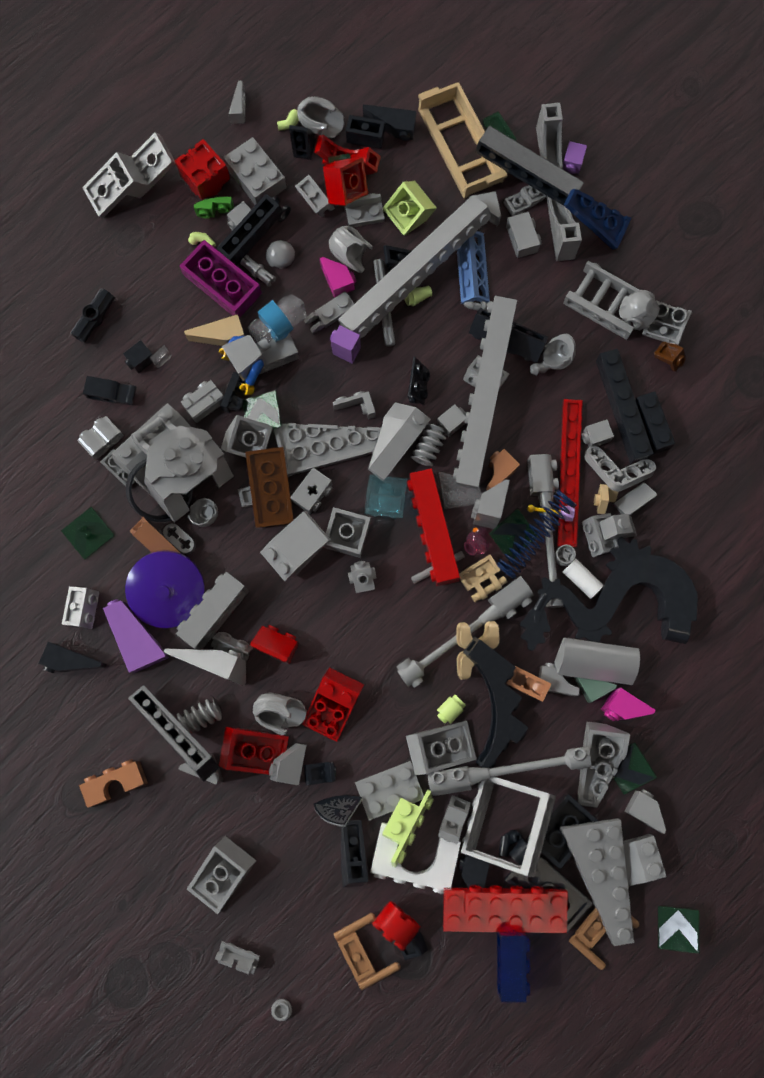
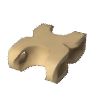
M495 621L487 622L483 635L478 638L492 649L496 648L499 644V628ZM460 622L457 625L456 641L460 647L466 649L473 638L469 625L465 622ZM461 652L457 656V673L461 680L469 679L474 663Z

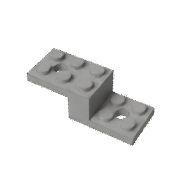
M154 133L132 156L116 152L82 188L97 215L104 218L126 195L142 198L175 165V160L160 134ZM155 155L156 160L152 164V157ZM106 187V193L103 195V188Z

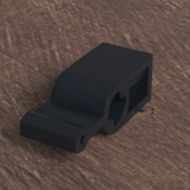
M87 376L83 395L87 399L133 405L137 387L120 384L113 380Z

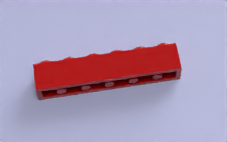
M432 468L409 473L410 480H407L409 492L413 491L414 498H411L413 509L418 511L416 521L418 527H422L423 534H420L422 545L427 547L428 552H425L427 564L431 563L432 570L429 571L431 581H435L437 587L459 582L460 576Z

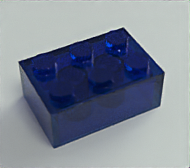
M497 932V994L501 1002L527 1003V996H530V983L527 982L526 974H530V961L527 960L526 952H530V940L527 939V935L524 932Z

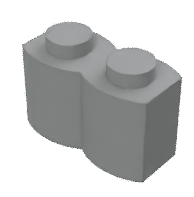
M105 416L104 418L97 419L90 430L83 431L77 441L94 460H97L110 447L121 440L124 435Z

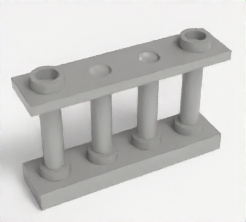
M588 261L583 270L587 275L576 292L569 290L563 304L627 340L634 327L631 326V321L621 320L615 317L614 314L625 296L642 290L605 271L597 263ZM594 277L603 282L593 300L589 302L582 295ZM612 287L619 291L608 311L599 308L598 304L608 288Z

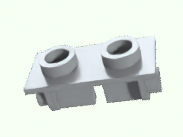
M218 632L212 637L214 639L211 643L213 650H222L228 653L230 649L241 654L239 658L247 662L248 654L253 649L248 642L236 640L226 632Z
M222 941L215 960L231 968L233 963L237 962L236 970L249 975V973L254 974L260 956L252 951L236 947L232 943Z

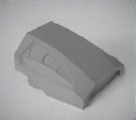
M656 300L659 305V313L656 319L648 327L644 328L642 335L679 345L692 311L688 310L687 312L686 309L672 307Z

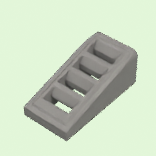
M238 81L229 111V118L232 124L245 123V88L242 81Z

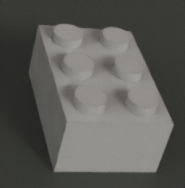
M253 137L223 157L228 171L255 205L265 194L272 198L287 188L285 177Z

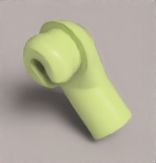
M296 109L290 111L286 120L277 121L279 131L289 129V125H297L299 119Z
M192 232L188 238L189 243L192 245H197L198 242L205 240L214 248L216 246V243L206 233Z

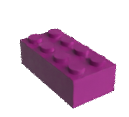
M205 240L179 266L183 275L232 316L238 315L240 318L262 294L260 285Z

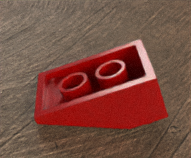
M226 727L219 767L226 770L269 774V769L274 759L287 750L289 736Z

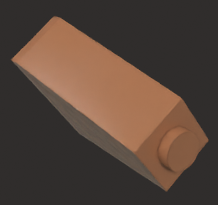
M142 518L130 530L132 535L151 552L167 550L180 553L145 518Z

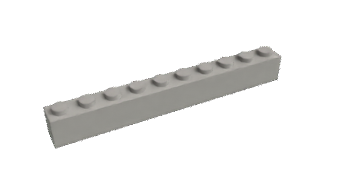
M472 195L338 319L341 326L359 334L360 339L364 337L400 301L405 299L441 263L445 262L455 250H458L468 238L472 237L482 225L488 222L491 218L488 206Z
M495 296L494 301L489 302L488 313H491L490 320L486 319L484 331H487L486 338L481 340L480 349L483 350L482 357L478 356L476 368H479V373L474 375L472 386L475 387L474 394L470 393L468 405H472L471 411L466 412L464 422L468 426L466 431H462L460 442H464L463 449L458 450L457 460L460 461L459 468L454 469L453 479H456V485L476 489L479 486L517 304L515 299Z

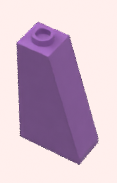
M116 599L107 603L108 606L104 607L103 610L129 673L134 674L169 658L168 654L164 653V649L125 602Z

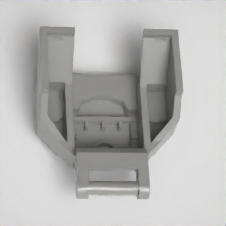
M163 412L157 415L154 421L139 432L135 431L131 434L133 440L147 455L144 483L152 497L174 523L190 511L181 494H187L210 475H212L218 488L234 477L224 458V453L206 430L184 426L176 427L171 424ZM161 424L166 428L146 443L143 440L146 435Z

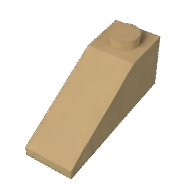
M238 315L184 331L188 341L220 346L227 344L233 336H245Z

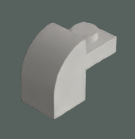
M452 795L443 817L438 837L448 842L458 843L471 802Z

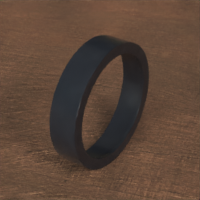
M145 459L132 469L127 478V500L131 508L145 519L154 522L171 521L172 519L168 514L150 515L145 513L133 500L132 482L137 472L146 465L147 459ZM193 489L187 494H183V499L187 506L191 502Z

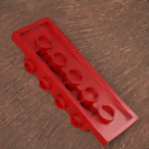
M471 885L469 888H444L443 931L567 933L568 892L566 889H543L540 886H532L531 889H523L521 886L502 888L497 885L490 886V888H482L478 885Z

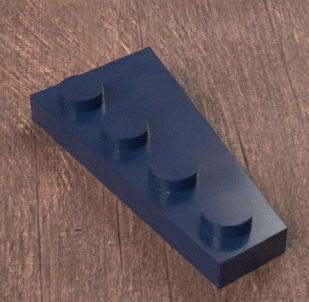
M576 188L570 191L564 203V206L611 249L618 248L631 221L630 217L621 215L615 209L611 210L602 202L594 201L593 197Z

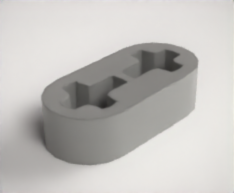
M176 524L165 526L163 534L170 543L183 554L194 552L196 544L188 534ZM170 529H177L175 531L179 536L177 539L172 535L169 537L170 533L168 531ZM182 539L187 543L191 541L189 549H183L184 545L180 542Z

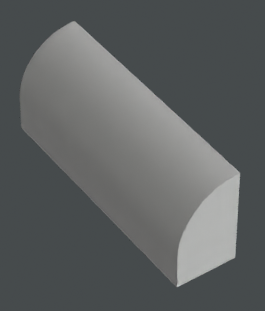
M563 638L554 663L558 675L633 685L639 671L640 652L639 648Z

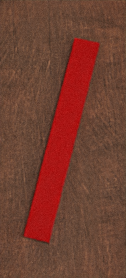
M563 400L559 490L576 503L577 506L575 507L572 522L558 517L560 526H558L557 547L567 544L577 548L583 400ZM559 500L564 506H569L563 501Z

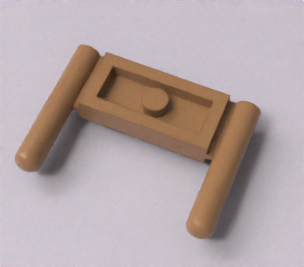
M595 907L576 930L575 935L569 939V942L596 967L603 970L606 964L590 950L606 932L600 914ZM631 915L632 927L638 928L639 922Z
M373 913L334 933V937L361 991L400 970V964L395 962L376 973L356 933L358 929L375 920L376 917Z

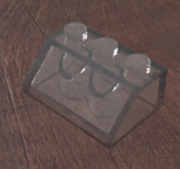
M293 294L283 297L277 305L288 318L292 327H295L307 317L304 302ZM255 319L251 322L248 329L256 342L266 338L269 343L273 339L269 329L260 319Z

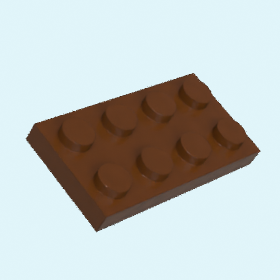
M278 447L245 452L256 528L291 523L293 521L284 448Z

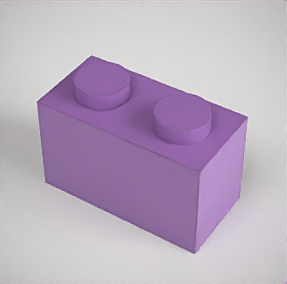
M339 325L337 331L334 330L330 336L333 355L353 364L361 349L360 335Z

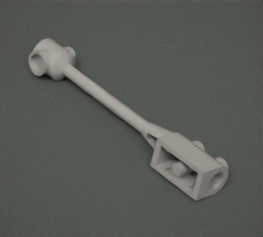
M549 454L530 455L527 459L530 496H538L541 508L547 507L552 509L548 501L553 502L555 489L559 488L558 478H553V471L557 470L556 459L552 460ZM542 512L545 516L551 519V516L548 513ZM545 527V530L551 536L550 538L545 536L549 580L554 582L557 579L553 531ZM552 599L546 604V608L564 607L559 599Z
M522 576L488 599L491 606L475 622L469 625L471 634L489 621H495L505 616L509 619L517 613L515 609L518 606L522 605L524 608L532 602L533 592ZM456 636L420 662L407 658L396 666L398 668L397 672L408 687L412 685L415 688L422 683L421 677L424 676V668L457 645Z
M588 746L567 749L563 757L491 769L465 766L436 771L428 774V782L432 796L472 790L471 785L493 776L565 764L571 770H582L592 765Z

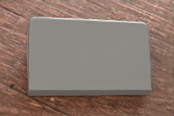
M643 482L616 501L614 506L620 514L631 515L655 498L657 494Z

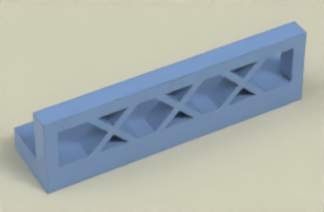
M476 231L457 250L462 304L473 301L490 302L484 233ZM474 237L478 238V245L475 242ZM476 253L479 256L480 262L476 258ZM477 270L481 274V279L477 275ZM479 288L481 289L483 296L479 295Z

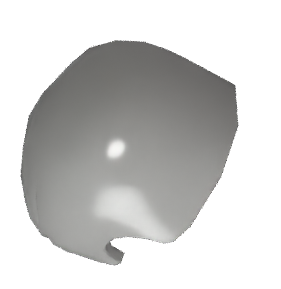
M283 240L271 243L266 252V260L269 265L280 269L290 266L295 257L292 245Z
M198 499L190 506L188 518L193 524L200 527L212 525L218 517V507L211 499Z

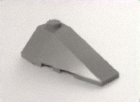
M395 402L383 418L381 431L379 432L368 470L384 481L431 419L416 407Z
M164 650L166 654L243 686L246 684V661L239 658L241 654L232 650H229L228 653L222 650Z
M586 723L583 747L588 746L592 766L580 770L577 802L580 805L598 807L608 789V784L613 775L615 776L618 771V766L627 755L629 733L607 724Z

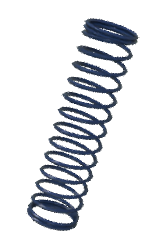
M560 490L556 492L560 497L557 495H553V497L563 508L552 501H548L558 514L547 507H543L555 521L542 513H538L550 527L534 518L536 524L545 533L529 524V527L542 540L524 530V533L537 546L521 536L519 538L531 551L514 542L528 558L509 548L523 564L504 554L518 570L501 559L500 562L496 563L512 579H516L517 576L511 569L521 573V569L514 562L526 567L525 562L519 556L527 561H531V558L525 551L536 555L535 551L527 543L537 549H541V547L533 538L541 543H546L535 530L550 538V534L541 525L555 532L554 527L546 519L560 526V523L551 513L565 520V517L553 505L567 514H570V511L559 500L572 508L577 506Z

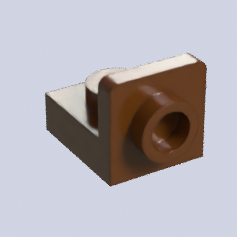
M662 342L654 353L655 358L670 364L674 372L683 366L686 360L684 348L667 342Z

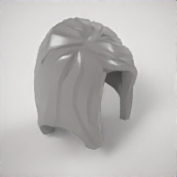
M307 97L297 108L298 119L301 124L313 130L319 136L325 135L327 138H335L343 129L344 117L342 112L329 100L320 97Z
M342 226L333 232L328 241L330 251L341 263L358 273H362L365 269L361 261L362 255L367 247L372 249L373 246L353 227Z
M277 693L261 694L253 704L255 720L261 726L280 735H286L287 730L284 728L299 726L304 721L307 713L305 705L300 700Z

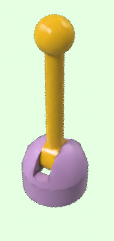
M533 505L527 507L529 512H546L543 508L534 507ZM565 506L570 511V514L558 510L565 517V521H573L575 508Z

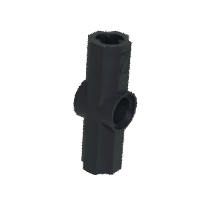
M100 288L92 302L83 308L82 316L70 334L80 342L85 343L95 327L102 324L104 314L115 299L114 295ZM96 313L93 318H89L91 314Z

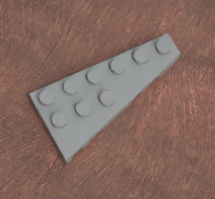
M272 422L278 447L284 448L287 477L310 471L312 468L317 469L373 454L379 432L381 431V427L360 428L355 426L277 424Z
M617 818L560 827L587 890L591 894L593 903L600 914L611 943L614 946L634 943L621 820Z

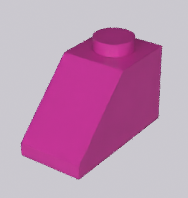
M324 257L320 258L321 268L334 298L344 291L347 293L355 290L354 283L356 278L353 272H349L347 266Z

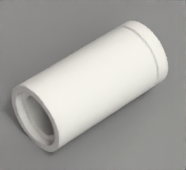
M577 559L563 571L590 599L604 586Z

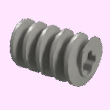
M428 423L426 425L427 430L423 431V436L419 439L420 443L416 445L418 450L413 451L414 456L411 458L422 465L433 466L430 459H437L433 452H440L436 446H443V443L439 440H446V437L443 435L445 431L442 428Z
M213 696V703L206 699V706L198 703V710L191 706V713L185 709L183 717L179 713L176 714L179 723L190 734L193 733V729L199 731L200 725L203 728L207 727V721L210 724H214L215 719L218 721L222 719L220 707Z

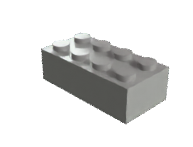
M227 572L217 577L215 580L216 585L212 590L208 589L202 597L204 600L199 606L195 605L189 613L191 616L186 621L183 620L177 627L178 632L176 635L196 650H202L249 592L243 584Z

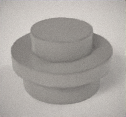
M286 999L276 1000L271 1008L272 1016L278 1021L287 1020L292 1013L290 1002Z

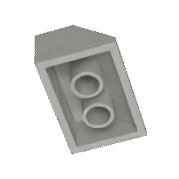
M509 480L502 481L482 493L480 499H476L471 518L474 519V525L496 529L501 519Z

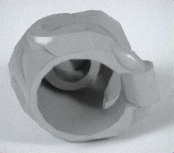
M647 290L637 291L629 296H625L619 309L620 317L623 320H627V322L631 321L634 330H642L648 327L659 313V305L655 301L654 294Z

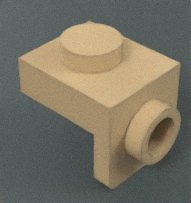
M600 484L598 494H595L594 497L597 514H605L608 503L616 502L618 495L617 491L611 490L604 484Z

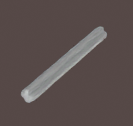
M382 259L374 260L376 283L385 276ZM389 312L382 318L384 340L387 347L395 345L391 312Z

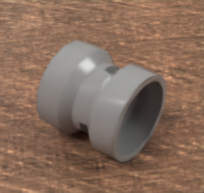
M567 544L560 546L555 552L556 564L567 566L573 562L576 556L574 548Z

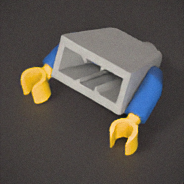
M251 335L233 336L227 344L219 349V353L224 355L222 359L230 360L243 382H246V384L240 385V390H246L245 395H252L254 393L253 385L266 363L262 353L271 348L266 338L255 343Z

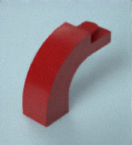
M325 135L318 136L314 152L323 158L322 164L324 165L334 161L363 157L366 175L377 173L381 157L370 147L360 150L345 149L335 144Z

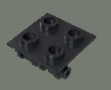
M413 357L407 398L409 403H416L418 401L425 405V399L428 396L427 382L430 380V372L416 357Z

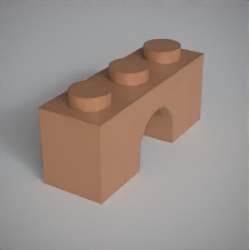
M133 759L121 763V768L115 770L112 767L104 770V775L96 778V775L85 778V783L79 785L87 808L111 799L108 789L114 780L122 784L125 792L147 784L148 782L140 761L133 762Z

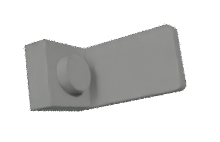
M359 391L354 396L348 398L346 396L339 397L333 402L334 411L360 404L363 415L367 414L368 420L376 418L369 391L365 393L364 391Z

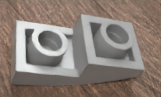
M528 185L522 188L520 193L506 198L503 203L511 216H515L530 209L545 199L546 196Z
M113 449L100 462L126 486L129 475L114 462L112 452L115 450Z

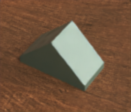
M574 677L588 703L615 690L617 686L605 681Z

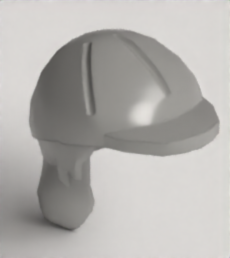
M566 333L551 339L545 345L543 363L532 364L530 366L531 374L537 376L538 373H545L550 368L564 369L568 367L576 355V343L573 337Z

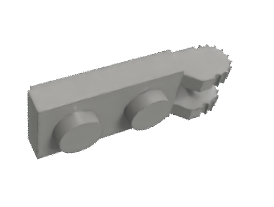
M344 291L307 316L304 322L308 325L319 318L320 322L313 325L310 329L312 333H316L337 321L354 305V302Z

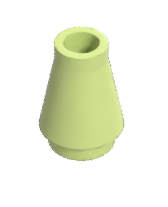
M430 286L417 287L404 300L408 306H415L426 298L431 297L432 290Z

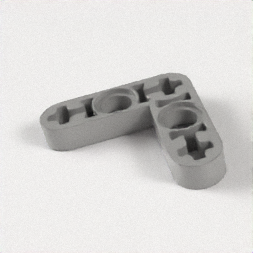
M590 446L585 454L586 462L611 490L617 492L650 478L656 469V465L652 460L643 459L620 470L606 453L597 446ZM601 466H607L610 471L603 470ZM627 473H634L636 478L630 477Z

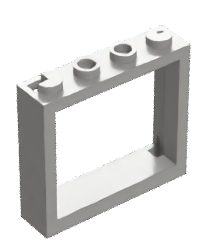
M494 776L481 781V783L478 782L479 790L477 797L473 800V811L467 821L468 829L466 836L462 839L464 843L461 853L525 876L535 877L556 796ZM494 783L540 797L522 866L476 850Z

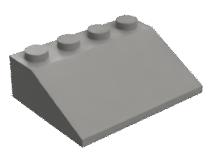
M167 403L142 425L137 432L154 421L161 412L176 427L184 426L190 428L191 426ZM161 424L146 435L143 440L146 443L166 428ZM131 436L112 452L114 462L128 475L138 463L147 459V455ZM145 465L137 472L134 480L150 494L144 483Z

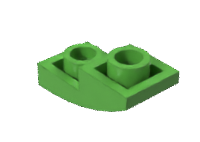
M232 197L210 198L194 204L196 215L204 219L209 217L215 218V211L227 213L234 209Z

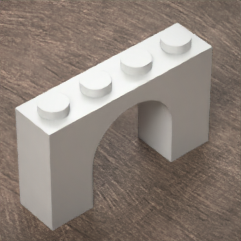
M381 823L371 867V873H374V877L385 879L386 876L392 877L394 882L405 884L406 881L412 882L414 887L425 889V886L432 887L434 892L444 894V888H451L460 841L455 844L439 838L436 856L432 865L424 871L412 872L405 869L400 863H398L396 868L392 866L391 860L397 850L398 843L382 835L387 823Z

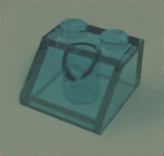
M370 475L366 493L365 514L403 518L407 478L387 476L382 481L376 475Z

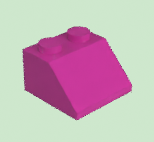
M622 688L613 690L601 708L605 712L604 716L612 721L654 714L656 711Z

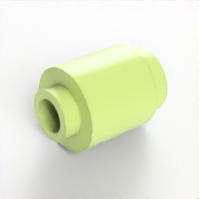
M456 695L452 698L449 697L437 709L439 712L437 717L444 724L447 722L451 724L464 711L463 708L466 705Z

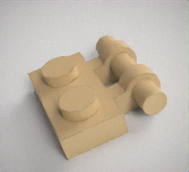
M491 554L459 573L460 580L466 590L469 591L475 588L477 593L471 596L474 602L480 599L484 600L488 594L495 590H500L507 583L504 576L499 579L496 578L495 574L501 570L496 565ZM489 579L491 584L482 588L480 584Z

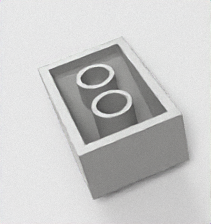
M305 510L277 534L260 553L281 578L287 581L297 576L331 539Z
M467 721L406 736L415 775L429 774L477 760Z
M646 834L623 841L628 886L667 877L653 835Z
M224 836L213 847L187 887V890L215 913L219 914L247 876L256 860Z

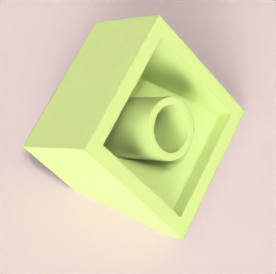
M416 181L402 182L385 204L383 210L403 235H407L426 222L437 207Z

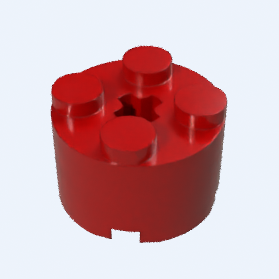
M392 901L386 904L372 922L376 929L380 932L384 931L382 935L389 942L392 943L395 940L394 944L402 951L406 949L421 928L410 915H407L403 909Z

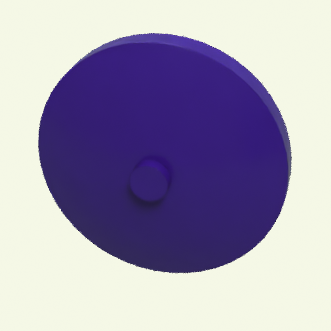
M167 550L152 552L137 561L130 570L125 585L126 599L132 612L141 621L158 628H172L179 626L183 620L186 621L191 616L189 614L191 609L195 605L199 606L203 601L202 597L205 592L203 576L196 564L183 554Z

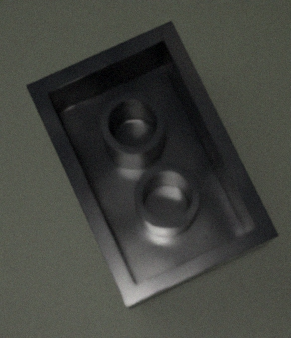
M564 793L553 806L541 853L561 869L573 854L567 845L568 843L560 827L597 822L598 820L569 794Z

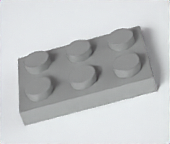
M411 761L355 782L359 795L363 798L362 803L368 820L394 811L400 798L411 803H416L424 798Z

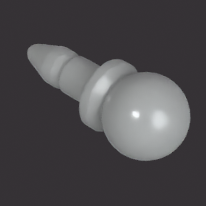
M465 302L464 306L477 311L480 308L488 311L489 302Z

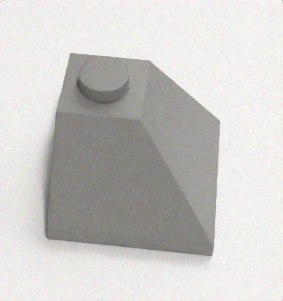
M236 415L225 433L221 449L242 457H246L245 452L266 449L273 426Z

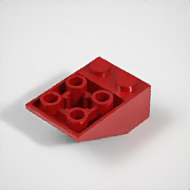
M329 667L321 680L302 725L337 742L361 694L364 684Z

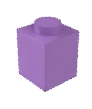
M569 141L563 161V170L568 173L579 174L587 145Z

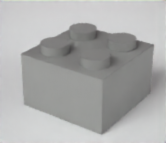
M333 507L326 530V535L331 540L324 548L361 558L371 517Z

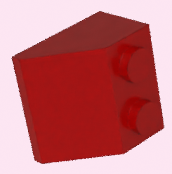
M363 157L334 161L323 166L329 204L346 206L368 194Z
M269 624L267 627L261 626L250 646L290 664L299 645L296 637L287 632L284 636L278 633V628Z

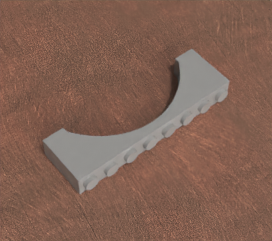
M560 103L542 104L536 127L540 156L563 170V117ZM546 196L556 261L574 260L582 241L580 225L574 221L571 212L565 206Z

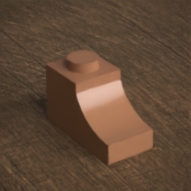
M505 449L501 452L496 451L490 457L489 467L492 469V480L487 485L486 490L507 480L520 466Z
M515 666L514 675L507 684L543 702L551 683Z

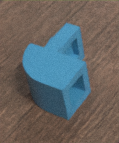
M273 300L258 311L260 320L269 329L271 337L275 342L283 340L294 330L288 318Z

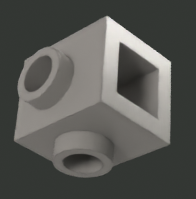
M358 561L350 566L351 572L348 573L350 584L354 583L356 593L375 589L373 579L377 578L374 567H370L369 562Z

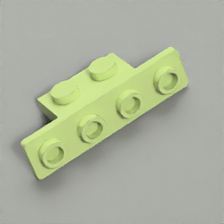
M427 790L419 806L400 798L382 833L384 837L399 844L391 860V864L395 868L398 863L402 864L406 856L404 851L407 845L411 846L414 841L415 829L421 827L425 818L423 814L426 809H430L434 799L430 790Z

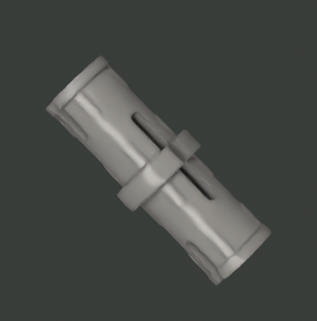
M248 255L244 256L241 260L240 265L250 271L254 278H259L268 287L271 286V283H274L276 277L266 271L262 264H257Z

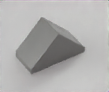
M496 191L474 195L488 206L491 216L488 221L498 226L501 212Z

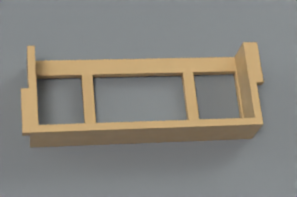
M457 82L440 90L436 87L418 94L420 99L418 110L463 198L465 199L470 194L497 183H503L504 178L507 177L506 171L483 157L458 167L440 132L465 122L476 145L485 132L460 83ZM454 100L461 116L437 125L429 109ZM486 163L492 174L467 184L462 173Z

